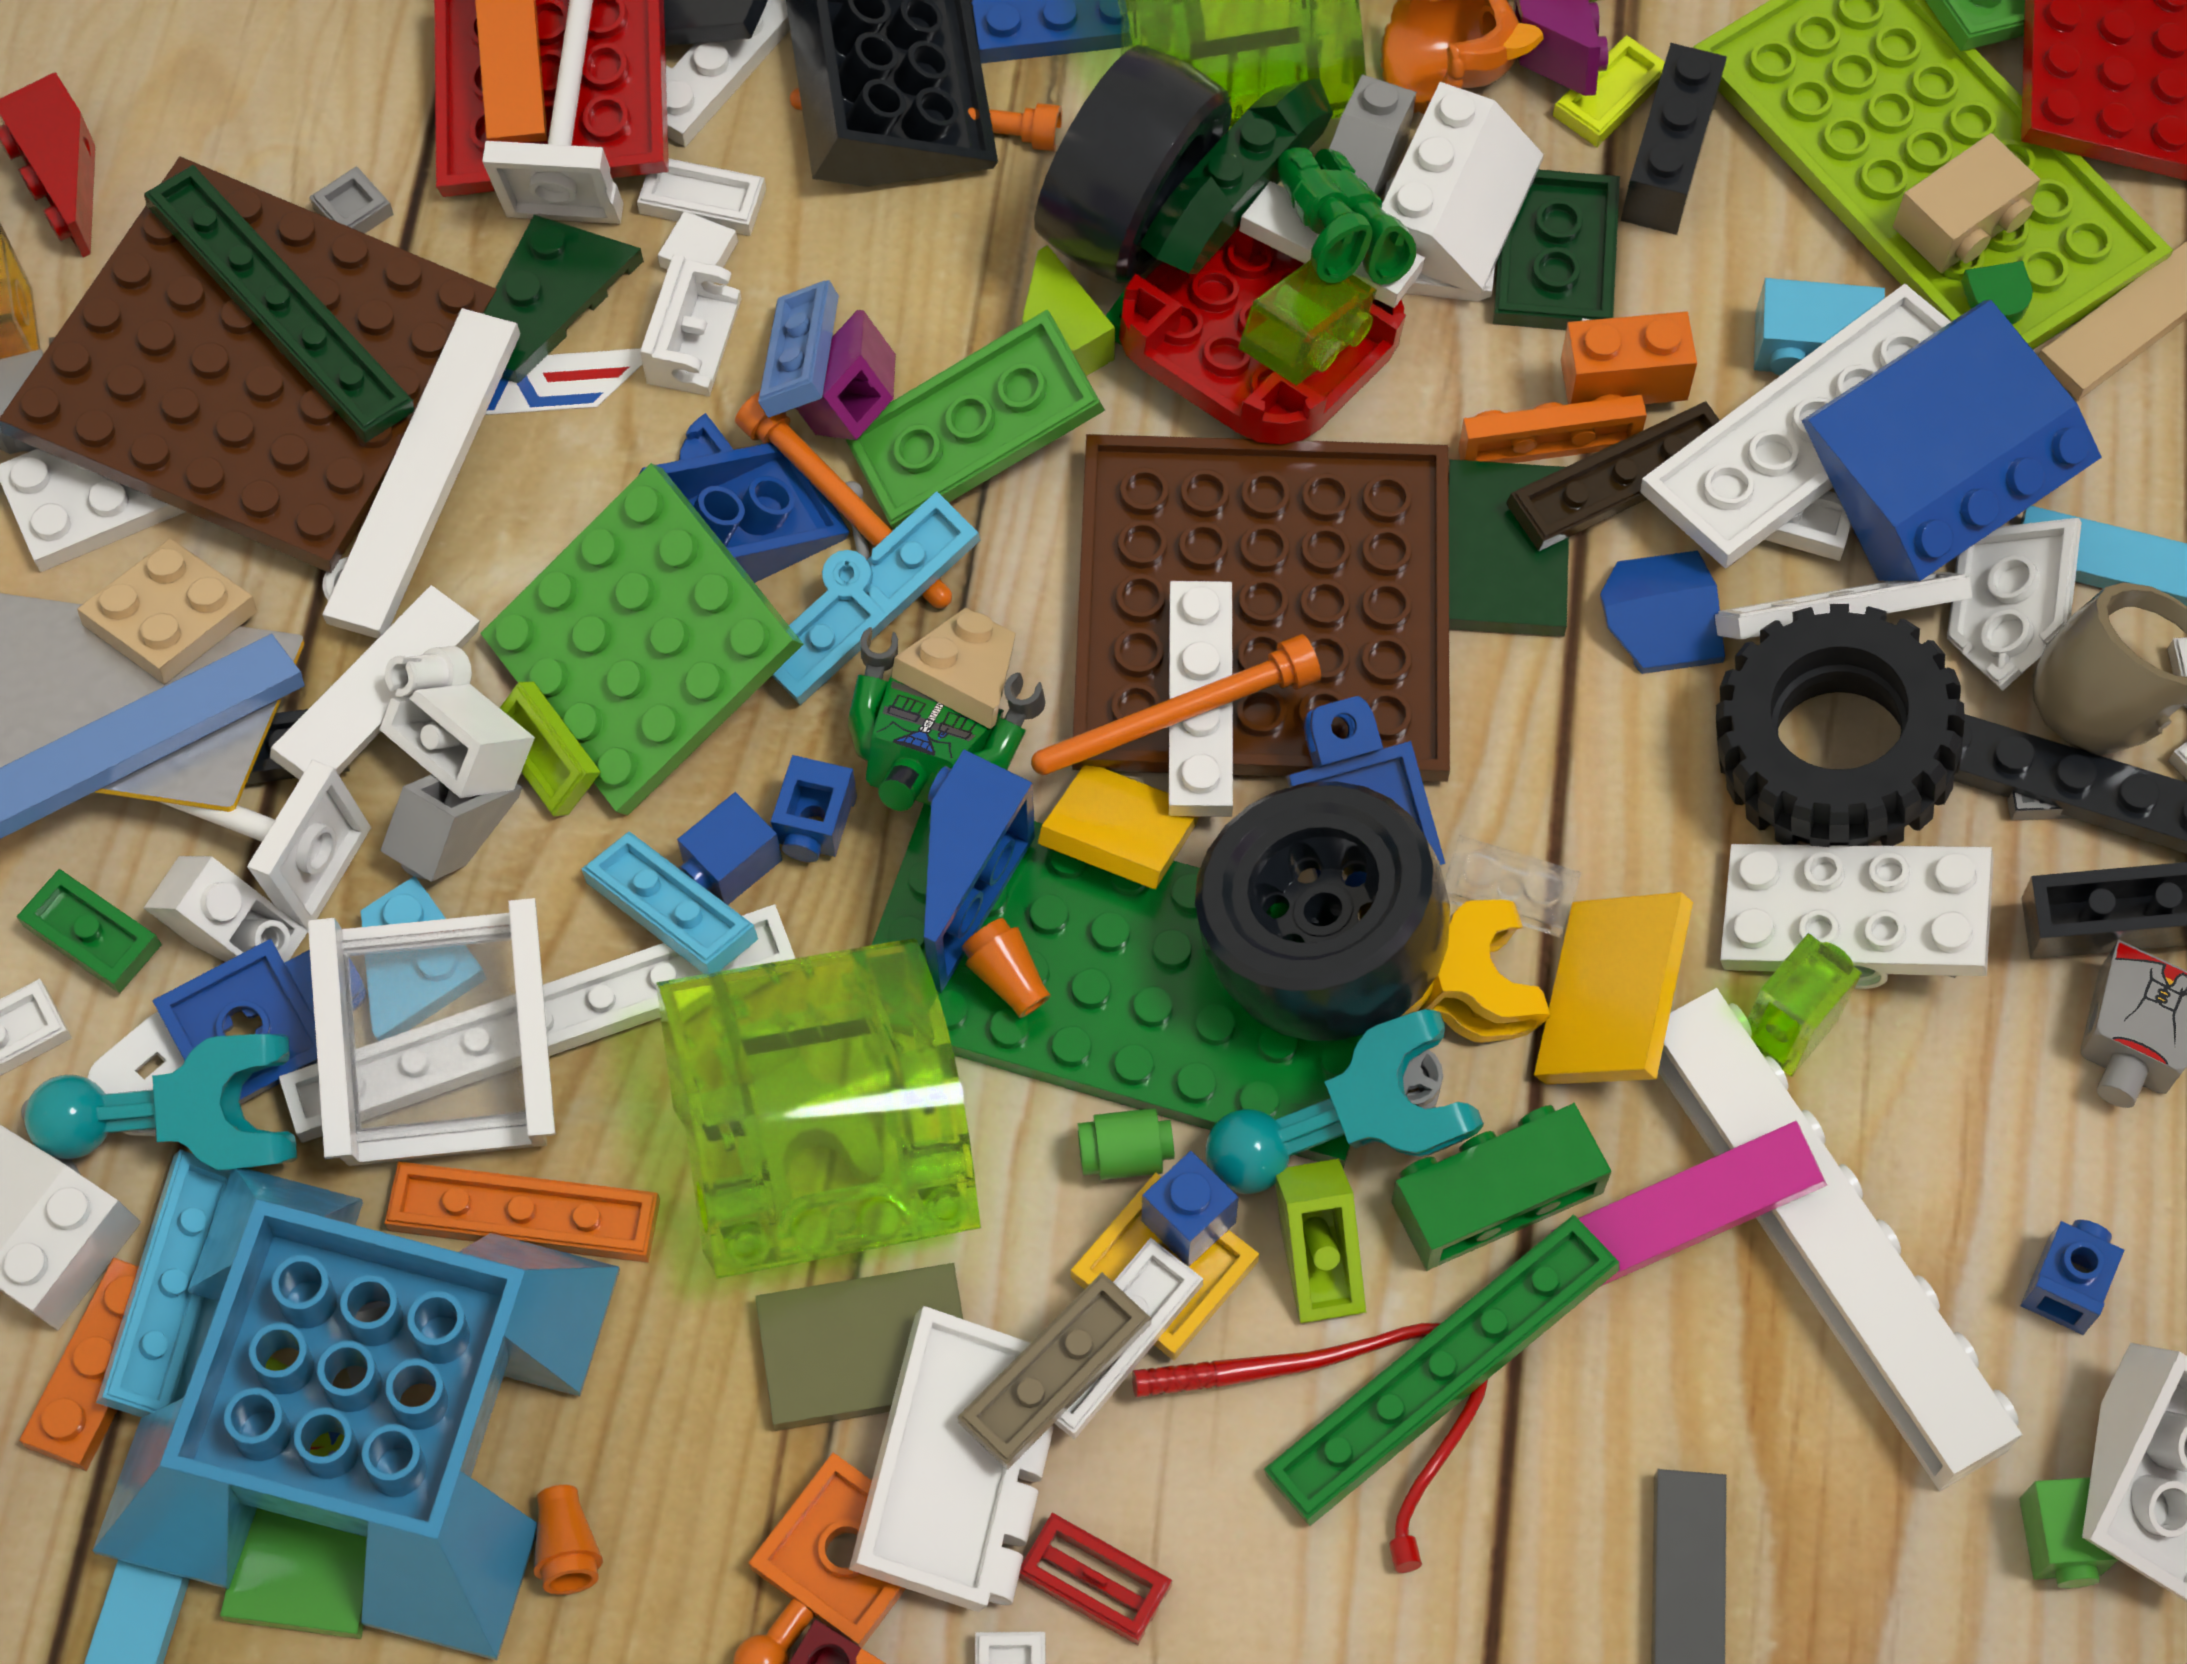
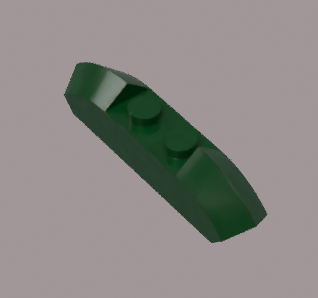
M1310 79L1276 87L1261 96L1177 186L1153 220L1140 246L1158 260L1189 274H1197L1239 228L1243 214L1270 181L1276 184L1281 181L1277 171V160L1280 154L1285 150L1295 147L1310 149L1324 133L1333 115V111L1320 79Z

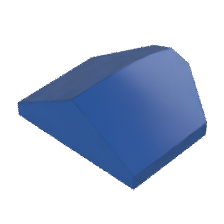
M1698 550L1617 561L1600 593V599L1607 628L1633 658V663L1641 674L1724 662L1723 637L1717 636L1715 614H1719L1718 611H1720L1717 585Z

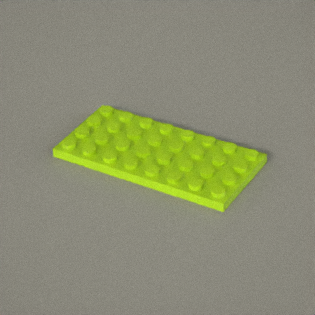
M1769 0L1693 46L1695 49L1727 56L1719 92L1901 285L1905 283L1951 322L1970 310L1961 283L1965 270L2023 261L2032 286L2033 295L2024 317L2013 324V327L2033 350L2097 309L2135 279L2168 259L2173 252V249L2080 155L2021 141L2022 96L1975 48L1960 52L1925 0ZM1992 133L2041 179L2031 202L2034 210L2030 217L2015 231L2007 233L2003 230L1991 238L1984 251L1969 263H1964L1960 260L1943 273H1940L1893 228L1903 195L1913 186Z

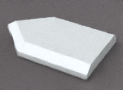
M2079 518L2001 526L1957 556L1955 573L1965 574V576L1970 577L1972 598L1951 602L1947 639L2002 691L2042 656L2045 647L2071 617L2082 524Z

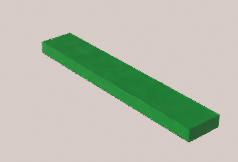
M1572 1215L1264 1468L1266 1476L1305 1522L1311 1526L1620 1270L1619 1261L1575 1215Z

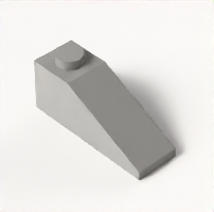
M1362 74L1342 113L1329 149L1342 153L1355 169L1357 177L1365 181L1368 187L1380 198L1386 187V182L1389 181L1408 142L1417 92Z

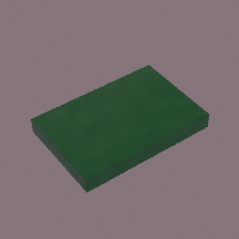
M1538 170L1497 260L1493 324L1566 330L1568 322L1582 321V318L1589 320L1613 318L1620 176Z
M1450 459L1448 467L1449 629L1565 636L1567 628L1569 537L1538 551L1506 505L1512 492L1565 467Z

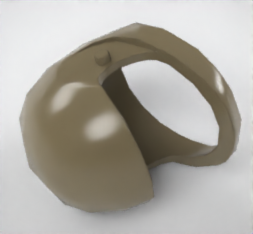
M2123 582L2105 587L2069 618L2044 649L2033 674V700L2044 723L2074 748L2101 756L2145 744L2160 735L2162 730L2171 723L2168 717L2181 706L2187 704V677L2176 676L2157 669L2137 656L2120 639L2109 620V615L2119 609L2137 607L2162 616L2176 624L2187 634V606L2169 594L2151 586Z

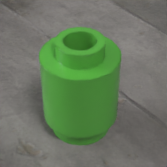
M1156 1108L1093 1115V1121L1077 1123L1083 1176L1099 1174L1101 1181L1154 1175L1155 1173L1163 1174V1160H1173L1175 1158L1171 1121H1158Z

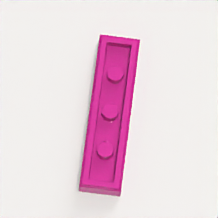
M1796 1120L1578 1219L1619 1261L1620 1270L1601 1285L1603 1286L1828 1185Z

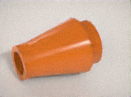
M999 918L987 924L962 945V950L969 958L965 965L1010 1005L1019 1018L1029 1015L1051 997V994L1040 978L1019 928H1011L1004 918Z
M565 1484L545 1488L537 1494L538 1522L534 1575L542 1580L543 1589L548 1593L565 1595L581 1592L592 1587L598 1581L597 1569L602 1565L603 1558L579 1502L577 1488Z

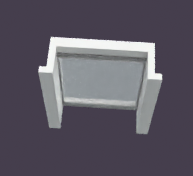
M535 898L508 901L509 913L342 929L335 918L308 920L324 1157L326 1159L341 1158L348 1166L547 1146L546 1136L556 1135Z

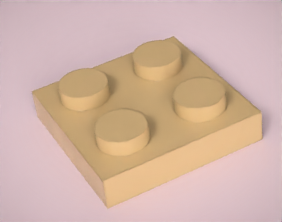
M170 538L77 608L84 627L165 685L256 614L257 608L254 598L250 593Z

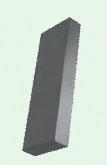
M1657 1469L1654 1475L1651 1664H1725L1726 1474Z

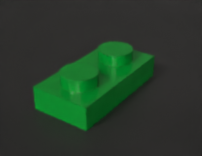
M61 869L55 872L16 916L23 927L118 993L123 991L162 946L158 937L153 932Z

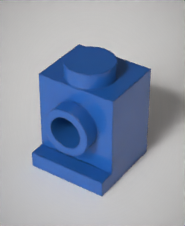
M792 755L771 818V827L777 833L779 844L783 845L782 851L786 855L803 862H815L820 854L836 857L851 806L854 807L857 798L852 768ZM812 816H818L823 818L824 821L822 822L809 818Z
M2080 1219L2075 1220L2072 1225L2061 1221L2046 1242L2020 1306L2084 1335L2103 1310L2104 1300L2125 1250L2111 1244L2112 1234L2097 1223ZM2072 1262L2090 1270L2091 1272L2083 1273L2078 1271L2072 1265Z

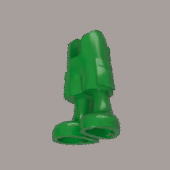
M1295 147L1285 150L1280 154L1277 160V171L1283 186L1289 194L1292 207L1295 208L1303 225L1308 226L1313 232L1319 234L1311 248V264L1319 278L1327 283L1341 282L1350 277L1357 270L1361 262H1363L1366 273L1374 283L1387 285L1400 280L1410 270L1416 258V243L1412 235L1399 219L1382 210V200L1368 187L1365 181L1357 177L1355 169L1342 153L1332 149H1321L1313 157V153L1309 149Z

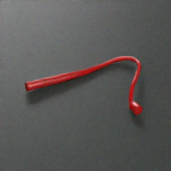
M1441 1323L1414 1324L1366 1339L1309 1352L1215 1360L1212 1363L1206 1361L1196 1364L1177 1365L1176 1367L1172 1365L1156 1369L1133 1370V1391L1137 1398L1149 1396V1394L1151 1396L1163 1394L1164 1392L1170 1394L1182 1392L1183 1390L1211 1389L1213 1386L1218 1388L1310 1371L1405 1340L1424 1337ZM1488 1380L1470 1394L1462 1412L1415 1479L1401 1505L1396 1518L1395 1539L1389 1542L1396 1572H1412L1422 1566L1416 1538L1409 1536L1411 1517L1427 1486L1443 1466L1474 1419L1485 1397Z

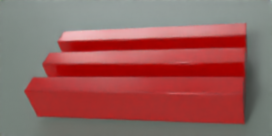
M1053 1512L1023 1561L1019 1574L1020 1579L1136 1645H1139L1148 1624L1155 1617L1161 1601L1166 1597L1172 1586V1579ZM1055 1536L1151 1589L1146 1599L1051 1546ZM1042 1560L1048 1562L1136 1612L1134 1620L1127 1618L1039 1568L1040 1562Z

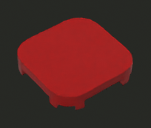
M1240 226L1197 274H1189L1162 262L1145 279L1137 274L1133 276L1125 288L1119 339L1126 356L1141 370L1236 433L1261 443L1283 445L1302 441L1320 430L1389 362L1399 346L1406 318L1402 300L1393 308L1342 282L1327 283L1318 277L1312 267L1240 232Z

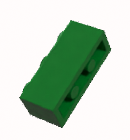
M1575 1103L1556 1111L1552 1105L1540 1107L1520 1119L1518 1122L1519 1127L1499 1136H1496L1494 1131L1480 1133L1464 1142L1459 1147L1460 1153L1439 1162L1436 1161L1435 1157H1426L1412 1163L1401 1171V1178L1395 1182L1391 1203L1426 1271L1604 1193L1612 1171Z

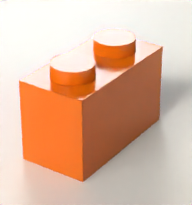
M1688 311L1568 322L1561 354V366L1568 404L1589 402L1610 394L1621 397L1642 395L1644 404L1687 401L1697 367Z

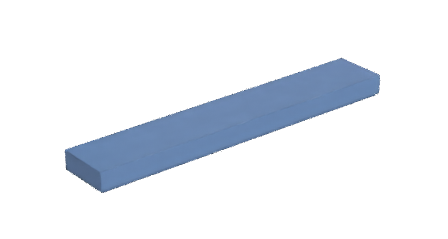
M271 633L1 767L0 839L304 687L305 684L301 671Z

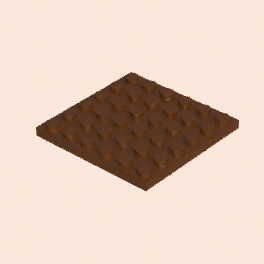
M179 156L162 183L194 165L413 400L415 412L461 309L483 314L497 289ZM145 206L1 415L0 428L5 435L332 573L368 515L414 412L364 443L150 209Z
M1086 434L1073 737L1169 700L1170 581L1232 582V675L1268 661V654L1277 650L1278 643L1300 634H1304L1310 641L1321 669V680L1301 689L1295 690L1292 686L1282 689L1276 684L1232 702L1233 775L1286 777L1314 768L1304 733L1306 714L1316 707L1359 696L1368 703L1373 712L1383 749L1411 741L1422 781L1448 782L1450 773L1448 445L1297 441L1278 445L1256 442L1252 439ZM1334 717L1331 724L1332 731L1338 738L1345 739L1348 734V726L1341 718ZM1169 727L1072 765V770H1081L1083 765L1120 772L1169 773Z

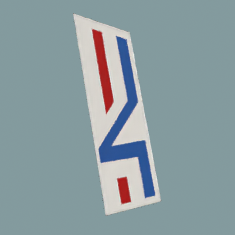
M641 348L547 355L519 383L501 378L485 415L598 407L643 364L640 354Z

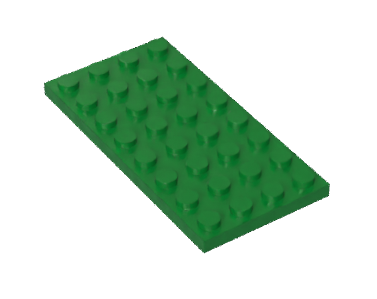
M923 804L846 1013L847 1024L1139 1110L1156 1108L1157 1115L1207 1130H1211L1222 1117L1233 1111L1253 1109L1278 1119L1331 1098L1324 1081L1345 1072L1351 1064L1354 1049L1364 1034L1343 1040L1310 1041L1282 1035L1257 1022L1228 994L1210 963L1202 943L1195 908L1196 883L1200 868L1173 861L1156 890L1041 846L1038 844V839L1043 823L1034 821L1035 838L981 928L999 918H1004L1011 928L1018 927L1040 978L1051 994V997L1029 1015L1019 1018L1010 1005L965 965L969 959L966 954L963 956L942 993L931 989L924 942L931 806ZM1284 903L1274 904L1269 907L1266 913L1272 918H1280L1287 913L1289 905ZM1343 1135L1295 1155L1316 1162L1339 1159L1344 1169L1351 1145L1348 1144L1346 1136Z

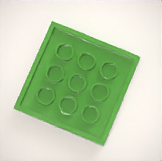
M652 463L480 633L517 682L534 681L601 771L594 784L613 809L625 815H629L804 645L664 469Z

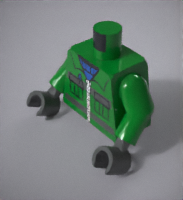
M872 627L867 628L861 636V659L866 669L864 675L857 676L848 717V728L857 755L868 761L865 779L870 786L879 788V797L887 807L896 811H905L911 808L915 801L931 806V802L928 801V794L935 777L944 766L952 769L963 749L1008 770L1026 733V730L1021 728L1024 720L1033 719L1044 710L1046 701L1041 682L1037 684L1031 697L1020 700L1016 697L1021 693L1023 687L1022 675L1018 672L1011 675L1006 680L1004 686L1009 710L1005 718L1002 719L1004 710L999 709L996 725L989 729L891 677L889 681L883 680L884 671L893 667L894 658L898 655L897 635L893 632L890 649L884 653H875L869 649Z

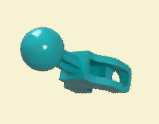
M1424 1009L1368 1029L1356 1045L1351 1064L1345 1072L1324 1081L1331 1098L1278 1119L1253 1109L1233 1111L1222 1117L1213 1126L1208 1135L1205 1156L1208 1167L1233 1192L1255 1194L1263 1192L1276 1184V1175L1288 1167L1290 1156L1343 1135L1346 1136L1348 1144L1355 1149L1377 1142L1387 1144L1399 1153L1422 1158L1473 1137L1481 1130L1484 1123L1479 1110L1468 1103L1455 1102L1447 1106L1424 1109L1412 1104L1405 1095L1403 1076L1409 1062L1426 1050L1437 1046L1444 1037L1445 1024L1440 1012Z
M251 1034L207 1038L188 1054L183 1065L176 1071L168 1074L152 1075V1090L105 1094L99 1085L83 1076L66 1074L50 1078L34 1090L27 1102L24 1113L27 1134L37 1148L52 1157L60 1159H75L90 1154L103 1143L108 1133L156 1129L157 1142H179L187 1146L198 1160L216 1170L293 1162L297 1159L294 1134L288 1131L272 1132L256 1129L244 1118L239 1103L242 1085L253 1072L272 1066H281L289 1061V1037L284 1034Z

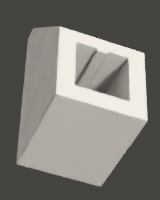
M179 856L144 906L146 911L191 945L225 962L272 939L285 963L289 961L308 932L212 856Z

